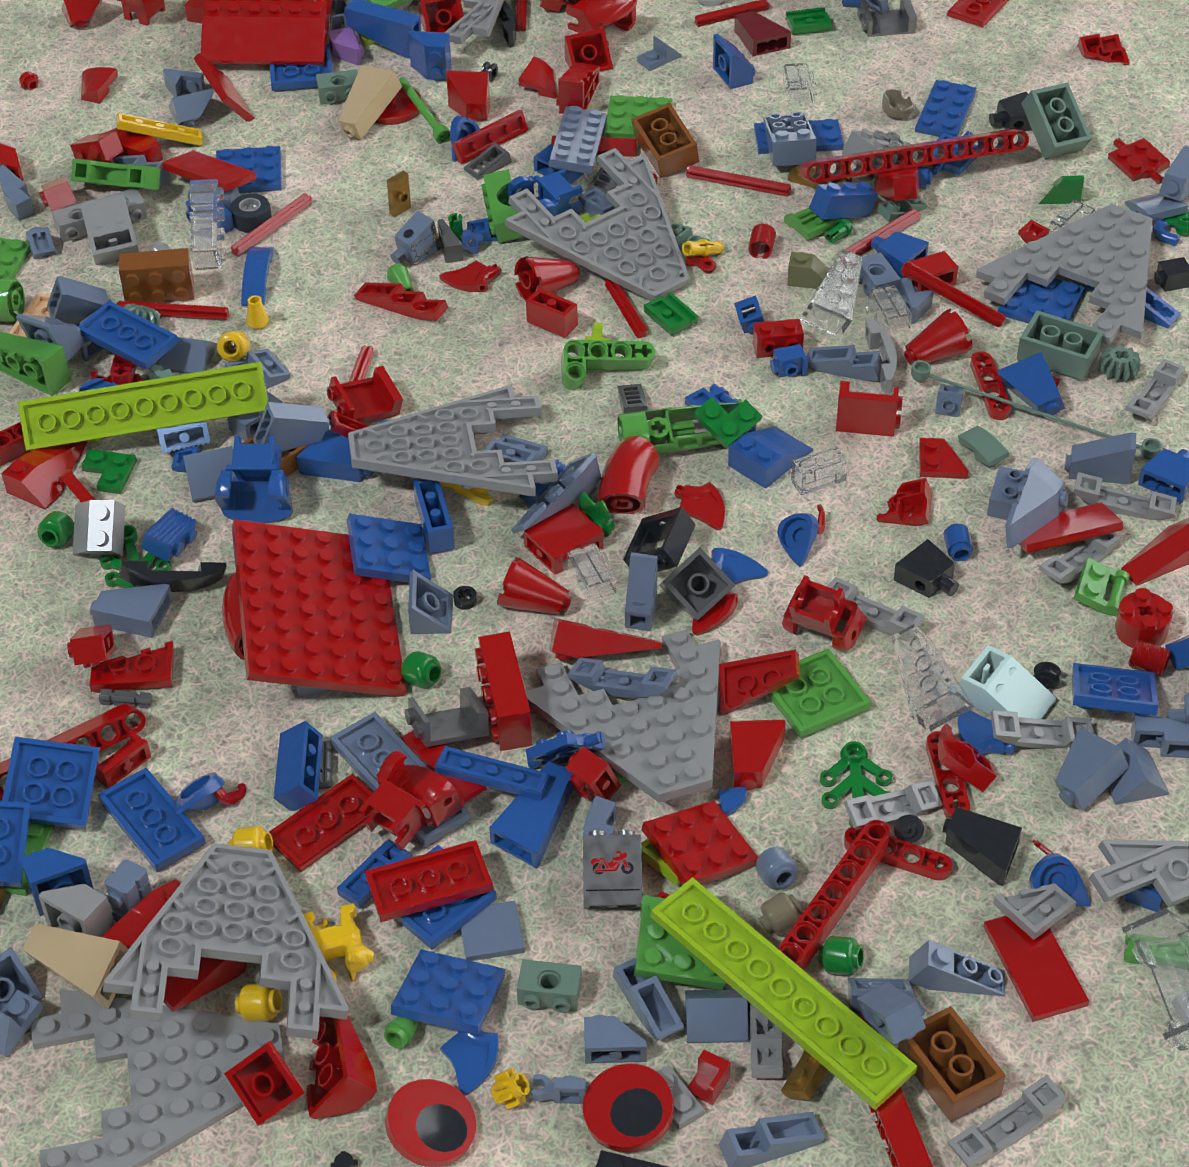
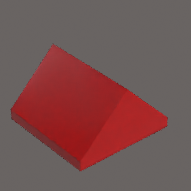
M604 28L564 36L565 61L569 68L575 62L599 65V72L613 69Z
M271 1040L224 1073L258 1126L305 1093Z

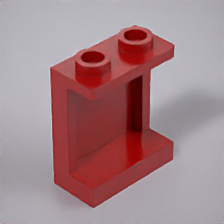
M384 366L375 367L372 378L340 384L336 376L331 377L329 387H327V396L334 403L337 412L359 422L367 423L400 414L403 398Z
M840 381L836 431L894 437L895 429H900L901 414H896V412L902 411L903 396H898L899 387H894L893 395L849 391L850 381Z
M571 504L524 530V547L556 575L563 571V561L591 545L596 546L599 550L602 549L604 532L598 524H594L587 517L584 511Z

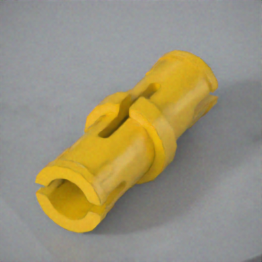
M706 239L685 241L686 243L682 245V252L685 256L700 255L705 257L708 255H720L724 250V245L721 241H708Z

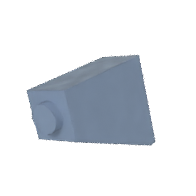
M1185 145L1166 171L1159 195L1178 201L1189 196V146Z
M57 276L47 308L52 319H59L65 323H80L106 302H112V300L108 299L106 290L63 276Z
M267 402L253 442L254 444H268L269 436H274L276 438V445H279L282 451L321 442L325 432L329 429V419L326 417L322 407Z
M1130 432L1072 445L1071 454L1066 455L1064 470H1069V479H1076L1078 472L1103 478L1102 482L1129 485L1136 453V433Z
M159 584L101 591L98 598L90 606V615L93 617L94 626L111 624L113 630L153 638L173 602L170 585Z
M1081 728L1055 780L1060 791V799L1066 805H1074L1083 811L1129 768L1122 749Z

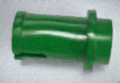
M452 213L448 216L449 228L460 241L464 231L462 227L463 218L461 214Z
M847 219L839 220L836 226L824 233V237L827 239L833 235L828 242L834 244L845 235L849 236L853 226Z

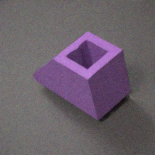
M350 27L329 30V44L333 57L357 66L362 65L361 58H364V51L362 45H360L358 34H354L353 29Z

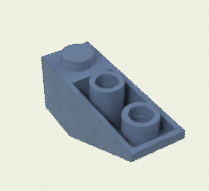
M631 552L625 605V628L651 632L657 610V556Z
M930 940L909 957V982L935 991L1005 996V971Z

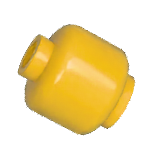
M232 330L224 333L219 338L217 350L224 360L228 362L239 361L249 352L250 342L243 332Z
M262 826L238 828L233 833L232 839L228 842V845L273 851L272 836Z
M259 983L247 984L241 989L239 996L235 999V1009L244 1021L271 1022L276 1018L277 1013L281 1012L282 996L278 989L260 987Z

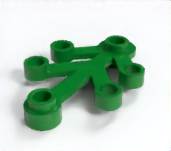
M124 525L123 546H125L129 561H140L135 545L138 540L137 530L132 525ZM148 552L141 561H148V566L150 567L157 556ZM103 555L100 558V565L103 569L120 570L122 560L116 559L113 555ZM160 559L156 562L154 570L171 571V562ZM113 571L105 575V582L109 587H139L119 578L118 572Z
M856 741L848 742L840 751V760L830 769L821 772L820 783L824 787L834 786L837 776L848 768L850 775L833 790L822 795V806L826 809L836 808L839 799L850 790H852V799L864 796L863 790L872 796L890 793L879 786H889L892 783V773L867 758L868 752L863 744ZM861 768L875 776V782L878 785L862 775ZM829 776L833 779L825 780L824 777ZM886 776L888 777V779L882 780L879 777ZM831 798L835 801L827 802L826 799ZM849 817V825L850 827H853V824Z

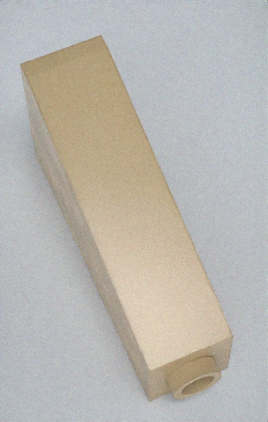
M367 65L360 67L338 119L342 131L347 137L363 139L401 89L402 85L395 71Z
M35 923L22 950L47 970L104 1008L109 1009L116 993L103 992L104 981L129 949L120 941Z

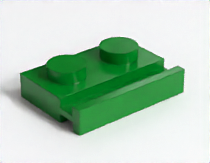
M825 7L787 11L785 14V19L788 21L787 24L792 35L832 30V22L828 13L825 12Z
M671 292L666 297L661 296L644 304V312L671 336L689 328L692 323H698V315Z

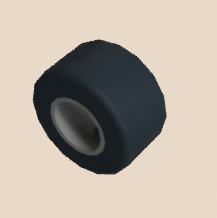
M244 194L237 197L231 203L230 210L233 225L238 231L250 233L272 217L269 200L263 195Z

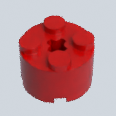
M1138 588L1135 592L1126 595L1120 601L1115 622L1118 639L1131 648L1134 647L1138 639L1160 647L1168 636L1173 615V605L1163 597L1151 593L1146 588Z

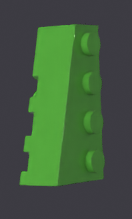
M0 331L1 372L50 396L56 394L71 381L63 346Z

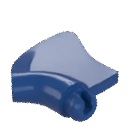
M715 548L711 551V559L735 585L748 580L764 578L768 575L766 568L742 553L726 548Z
M965 707L959 709L957 726L962 742L968 741L982 755H1004V753L1011 755L1014 753L1015 745L994 738L992 721L990 719L982 717Z
M481 1029L478 1035L457 1031L458 1033L440 1048V1051L448 1058L455 1069L459 1090L463 1095H468L474 1091L492 1072L499 1053L498 1033H487Z

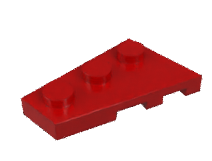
M173 640L164 643L165 647L151 651L149 647L140 650L141 654L129 658L119 656L100 662L98 666L91 667L89 684L91 692H100L101 689H112L115 691L172 687L175 648Z
M794 649L719 664L720 712L722 715L729 714L799 679L800 665L797 650Z

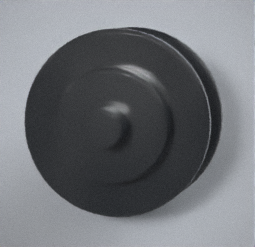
M1040 662L1034 667L1033 677L1046 689H1054L1060 683L1059 676L1061 670L1058 665L1052 662Z
M903 815L896 820L894 833L897 839L914 843L922 837L924 825L920 818L915 815Z

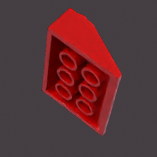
M175 879L152 890L103 934L102 938L120 941L129 949L181 883ZM200 957L198 979L167 976L163 1003L174 1012L239 977L246 971L247 962Z

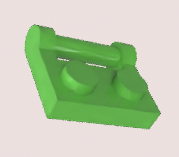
M809 208L784 216L785 224L790 228H794L806 240L829 231L837 225L839 220L844 219H821Z
M1088 557L1083 564L1073 599L1103 614L1117 617L1124 586L1128 584L1130 576L1126 571H1115ZM1108 582L1114 584L1110 601L1103 599Z

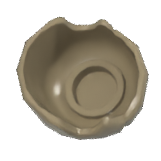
M889 89L883 94L882 109L888 116L901 119L912 113L914 103L911 101L910 96L907 99L903 98L901 90Z

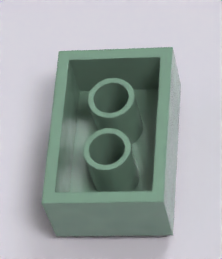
M1068 82L1032 90L1022 101V107L1044 159L1081 151L1092 140Z
M1036 311L1020 337L1017 360L1021 361L1043 352L1051 371L1084 381L1100 354L1104 331Z

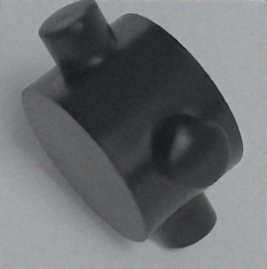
M341 1151L335 1157L334 1162L330 1163V1167L358 1166V1159L353 1160L349 1153Z

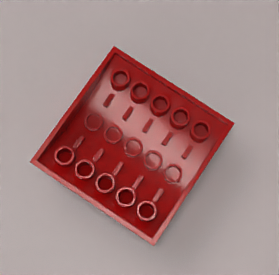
M205 0L202 15L200 54L211 63L323 65L332 0Z

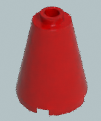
M538 257L520 258L514 270V275H518L519 282L515 283L519 295L525 301L538 288L555 293L577 282L580 276V269L572 260Z
M951 309L944 311L905 346L904 356L909 364L918 360L930 363L964 354L972 349V339L967 341L966 334L969 333L968 328L957 312L950 313Z
M515 556L502 584L504 593H499L497 605L560 615L562 611H568L572 597L568 596L569 590L523 559Z

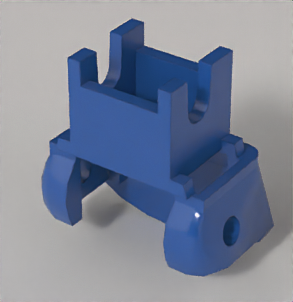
M565 169L543 177L539 175L534 177L532 175L529 177L519 176L509 182L508 202L510 196L525 189H528L534 195V183L537 182L538 197L536 198L554 217L570 209L579 214L582 212V202L578 201L569 204L571 198L582 194V187L580 185L575 187L570 185L565 179L567 177Z
M235 436L232 465H227L225 470H221L215 487V501L223 515L231 520L237 519L259 523H273L290 517L293 513L290 483L283 470H280L282 449L279 445H276V438L269 436L268 444H241V437ZM232 471H233V472L235 473V475H236V477L233 478V481H232Z

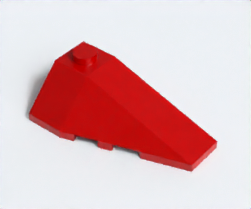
M83 441L38 448L17 458L2 472L6 492L46 510L61 496L64 490L65 483L60 477L68 470L72 472L88 442Z
M1189 518L1169 525L1121 568V570L1129 574V579L1136 586L1189 564Z
M554 618L550 643V651L556 653L555 658L570 661L571 657L581 658L662 647V642L625 633L619 634L604 628L595 629L586 624Z
M347 1015V1019L319 1016L317 1039H312V1043L319 1046L315 1053L314 1059L310 1060L309 1070L316 1071L315 1085L309 1084L306 1092L309 1117L312 1119L359 1111L377 1092L374 1069L349 1016Z

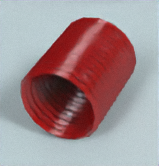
M761 223L752 229L748 245V251L752 257L767 259L771 256L776 238V231L771 225Z
M1138 639L1133 647L1129 666L1142 671L1155 672V675L1162 677L1167 667L1171 650Z

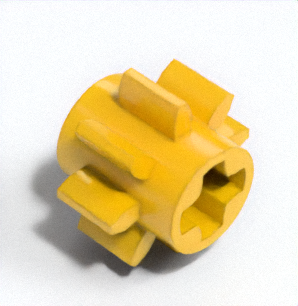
M510 1068L494 1075L496 1082L491 1085V1094L497 1104H505L507 1110L527 1101L525 1095L529 1093L530 1086L524 1074L520 1072L515 1074L514 1068Z

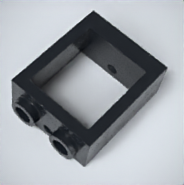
M683 507L642 518L623 561L629 567L631 552L657 556V572L677 567L696 524ZM664 540L662 547L655 548L658 541Z

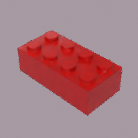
M509 631L479 636V648H474L476 663L480 664V666H476L478 682L484 684V686H481V695L483 702L489 704V706H485L488 710V722L494 725L490 726L492 742H498L500 751L532 746L531 711L511 633Z

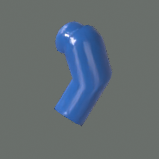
M1158 219L1152 229L1156 238L1161 242L1176 246L1180 236L1167 232L1166 227L1168 223Z

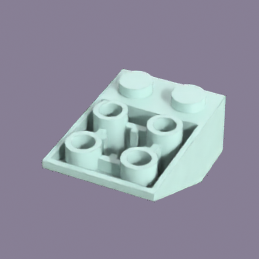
M987 645L961 678L958 700L989 715L992 710L1018 712V717L1043 719L1055 703L1056 697L1012 656Z

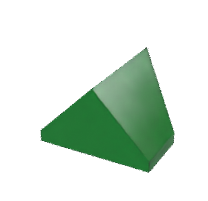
M1084 175L1061 176L1053 182L1054 187L1039 204L1080 203Z

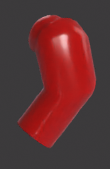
M686 256V266H697L705 273H712L716 269L715 262L709 256Z

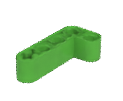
M570 340L565 344L561 356L562 384L569 390L579 389L583 385L586 370L632 371L648 369L654 359L655 348L651 343L645 341ZM568 353H575L577 357H572ZM592 353H597L601 357H595ZM615 354H621L624 358H619ZM569 374H575L579 378H572Z

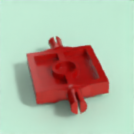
M1121 138L1114 140L1113 145L1118 149L1108 153V159L1133 182L1143 178H1151L1157 185L1163 182L1164 177L1159 172L1169 168L1170 160L1145 138L1131 144H1126Z

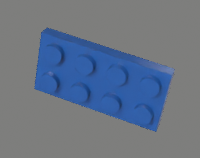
M936 80L917 121L915 132L937 137L947 133L958 137L976 94L977 87L951 83L946 80Z
M838 119L808 120L816 137V151L843 150L844 144ZM764 122L754 123L758 154H769Z
M111 301L106 302L78 326L82 337L145 370L150 368L179 342L177 335Z
M147 768L98 794L100 803L156 872L206 844L204 836L184 812L177 816L175 813L176 802Z

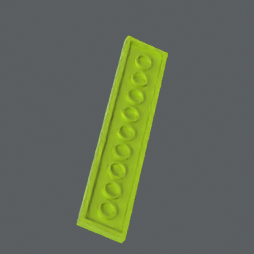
M255 362L19 401L18 408L25 448L29 451L263 412L268 402L262 362Z
M693 877L651 910L650 917L874 1110L916 1073L918 1067Z

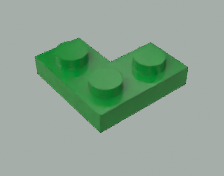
M712 397L693 413V416L726 449L761 421L763 417L746 399L728 414Z
M89 449L81 468L85 472L102 474L96 485L97 491L121 494L137 459L136 455Z

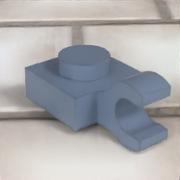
M533 1075V1085L544 1087L540 1090L532 1089L533 1100L544 1101L552 1099L554 1103L583 1104L586 1093L585 1078H577L575 1076L554 1077V1082H552L546 1075Z

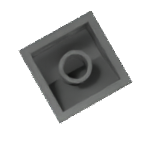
M699 547L665 578L659 586L680 608L697 621L725 596L735 584Z

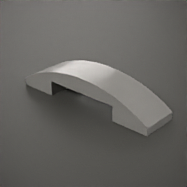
M866 318L864 335L869 350L879 349L884 363L881 364L880 383L884 394L890 395L896 376L897 355L895 346L888 333L880 324L872 318Z
M1163 359L1154 370L1153 378L1139 395L1135 394L1125 410L1147 419L1154 417L1176 388L1186 367Z
M1080 472L1077 474L1073 493L1091 505L1102 502L1113 513L1148 520L1170 519L1174 516L1177 497L1152 491L1150 498L1101 486L1103 478Z
M1110 533L1085 539L1084 543L1063 557L1059 558L1055 555L1039 566V570L1059 583L1072 582L1080 578L1083 564L1088 557L1097 562L1102 561L1120 543L1122 537L1116 533Z
M835 577L827 585V587L838 590V587L844 589L845 598L855 602L867 617L865 625L877 631L893 635H911L925 619V615L905 606H901L896 611L859 595L858 586Z
M992 710L990 712L994 738L1011 745L1038 749L1070 748L1081 728L1093 733L1090 718L1067 716L1062 721L1022 718L1018 717V712Z
M932 780L911 784L905 789L873 797L865 795L843 802L854 829H863L872 820H881L891 824L903 815L911 814L916 816L943 805Z
M1045 1075L1023 1090L1020 1099L977 1128L974 1125L970 1126L949 1140L948 1145L966 1167L981 1164L1033 1132L1067 1101V1097Z

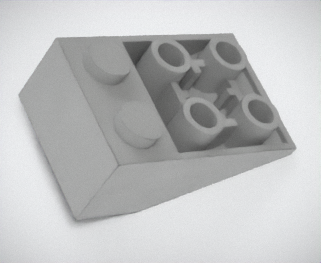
M866 129L861 131L852 130L842 154L847 155L911 145V143L903 142L900 140V135L891 131L883 133L878 130L875 132H870ZM917 151L913 153V159L918 156ZM894 154L892 157L893 164L897 161V154ZM876 157L872 159V167L877 163Z
M124 194L80 204L96 265L118 261L119 253L139 252Z

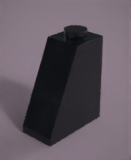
M956 807L952 817L947 816L944 822L942 832L946 833L945 844L996 884L1004 886L1020 842L1022 827Z

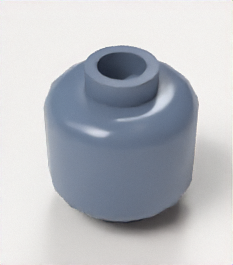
M771 847L763 851L756 861L757 873L770 889L779 890L787 888L797 877V864L784 848Z

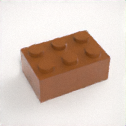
M671 103L631 119L634 137L660 178L700 162L697 143Z
M189 248L119 253V275L125 301L162 303L194 299V277Z
M952 1006L924 1019L925 1029L917 1032L913 1038L902 1040L898 1043V1050L918 1066L914 1075L950 1122L1002 1095L1006 1075Z

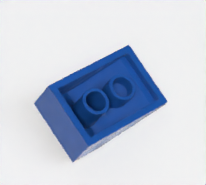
M770 427L744 433L729 445L728 466L766 489L811 453L813 448L777 427Z

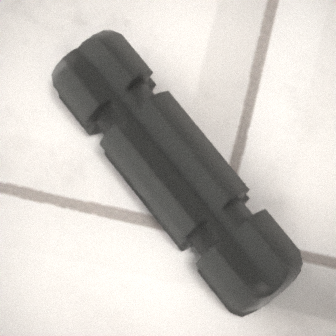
M101 689L99 694V702L102 705L114 703V706L128 703L134 707L139 705V708L146 709L152 705V694L147 692L137 694L136 691L115 690V692H112V689Z
M328 740L322 743L320 789L332 786V743Z

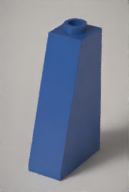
M352 0L345 7L346 26L410 59L408 32L409 30L421 31L420 15L364 0Z
M550 761L540 770L550 773V781L541 800L518 795L489 827L491 844L536 869L541 864L572 791V783L569 781L571 776L566 768Z

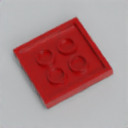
M714 800L643 822L642 832L682 885L692 877L703 885L756 866L758 856Z

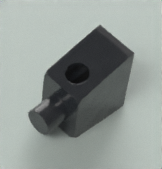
M1022 92L999 100L996 113L989 114L990 125L1002 124L1005 129H1017L1025 132L1032 131L1021 104L1028 93Z
M928 539L895 564L894 581L928 598L939 590L952 596L959 588V583L953 580L954 562Z

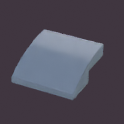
M1159 193L1125 201L1126 206L1131 211L1153 218L1152 221L1187 213L1188 205L1183 200L1178 201L1159 195Z
M269 349L247 352L246 360L225 363V367L262 362L266 389L290 378V373Z
M502 434L499 440L492 439L484 450L502 449L504 462L508 463L543 460L547 455L548 446Z

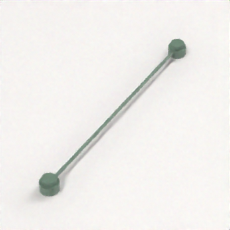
M918 360L912 364L911 376L917 382H924L930 377L1106 438L1112 437V435L930 374L931 365L926 361ZM1146 438L1143 440L1142 445L1136 444V448L1140 449L1141 454L1145 458L1152 459L1161 452L1162 444L1157 439Z

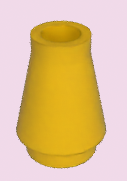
M251 296L247 300L246 324L252 329H262L268 324L269 317L262 304L261 297Z

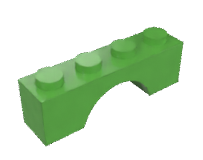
M73 159L71 181L159 190L161 168Z
M509 169L483 175L485 184H481L491 234H496L498 243L524 237L505 226V219L517 214L512 206L506 205L508 204V185L511 181Z

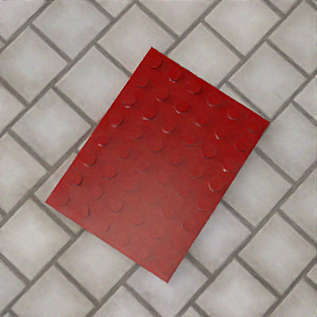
M234 519L231 527L246 679L250 681L395 697L405 696L407 687L401 672L402 656L390 581L354 575L349 535Z

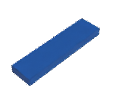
M447 746L444 747L435 765V772L438 774L536 800H541L550 781V773Z

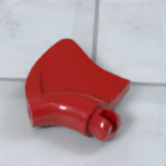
M475 260L466 267L441 273L439 278L447 285L458 290L486 292L488 284L501 274V268L497 264L486 266Z
M708 482L702 486H676L674 496L682 498L680 507H683L690 517L707 524L715 530L723 528L725 506L719 491L712 483Z
M728 592L699 620L696 621L693 618V634L697 636L705 634L726 621L737 607L738 594Z

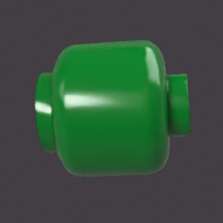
M53 511L38 525V537L46 546L60 548L74 535V522L66 513Z
M420 651L410 653L401 665L402 677L406 683L422 689H428L435 685L442 673L438 659Z
M830 936L826 939L824 946L821 945L819 947L818 961L823 964L828 974L853 976L857 969H861L863 966L864 950L855 938Z

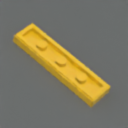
M117 113L116 115L117 129L199 146L202 145L201 129L123 113Z

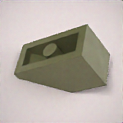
M791 252L787 286L833 291L835 273L817 256L804 252Z

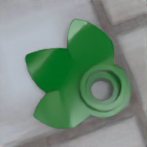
M1187 209V213L1163 218L1169 225H1173L1176 228L1177 234L1189 235V209Z
M585 491L582 492L580 496V510L584 511L594 524H598L602 528L605 537L611 535L612 530L615 529V524L604 501L601 500L595 503Z

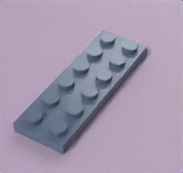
M566 106L550 156L549 167L592 174L607 113H602V111L596 109L589 111L578 106Z
M376 712L371 713L330 737V742L334 749L373 791L380 785L378 784L376 774L380 771L384 759L395 750L406 755L405 765H418L428 768ZM464 806L454 815L440 823L438 827L423 825L415 837L426 848L470 821L471 813Z

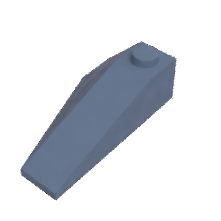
M592 452L570 461L558 475V481L552 482L511 531L515 534L528 529L580 500L581 493L584 491L590 497L597 490L595 485L601 480L597 456Z
M1032 458L1024 472V478H1027L1026 483L1019 486L1017 503H1013L1006 521L1007 548L1015 547L1055 519L1068 504V492L1064 491V482L1039 458Z

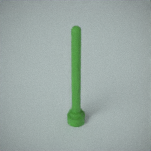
M401 77L399 81L402 88L433 129V137L436 142L441 144L450 141L449 129L438 123L406 78Z

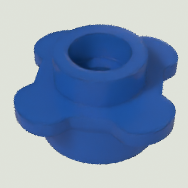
M468 229L464 230L461 238L463 251H470L471 254L479 253V245L483 241L482 234L471 233Z

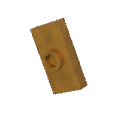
M401 171L387 179L389 213L393 217L411 208L409 176L405 171Z

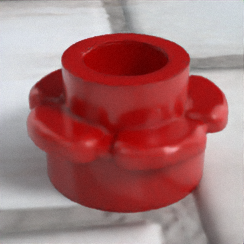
M30 71L24 72L19 78L21 88L25 90L37 88L39 84L38 75Z

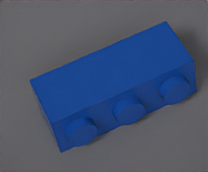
M864 181L859 183L819 184L809 209L821 219L870 216L879 194L872 189L869 183Z
M427 479L413 480L415 504L429 553L455 549L453 525L440 482Z
M306 721L281 732L279 738L274 799L290 811H296L318 800L323 734Z

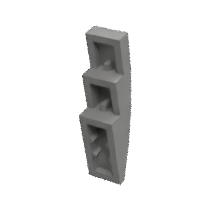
M749 1002L751 1078H783L782 1031Z

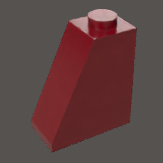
M755 11L735 15L734 31L753 57L790 48V30Z

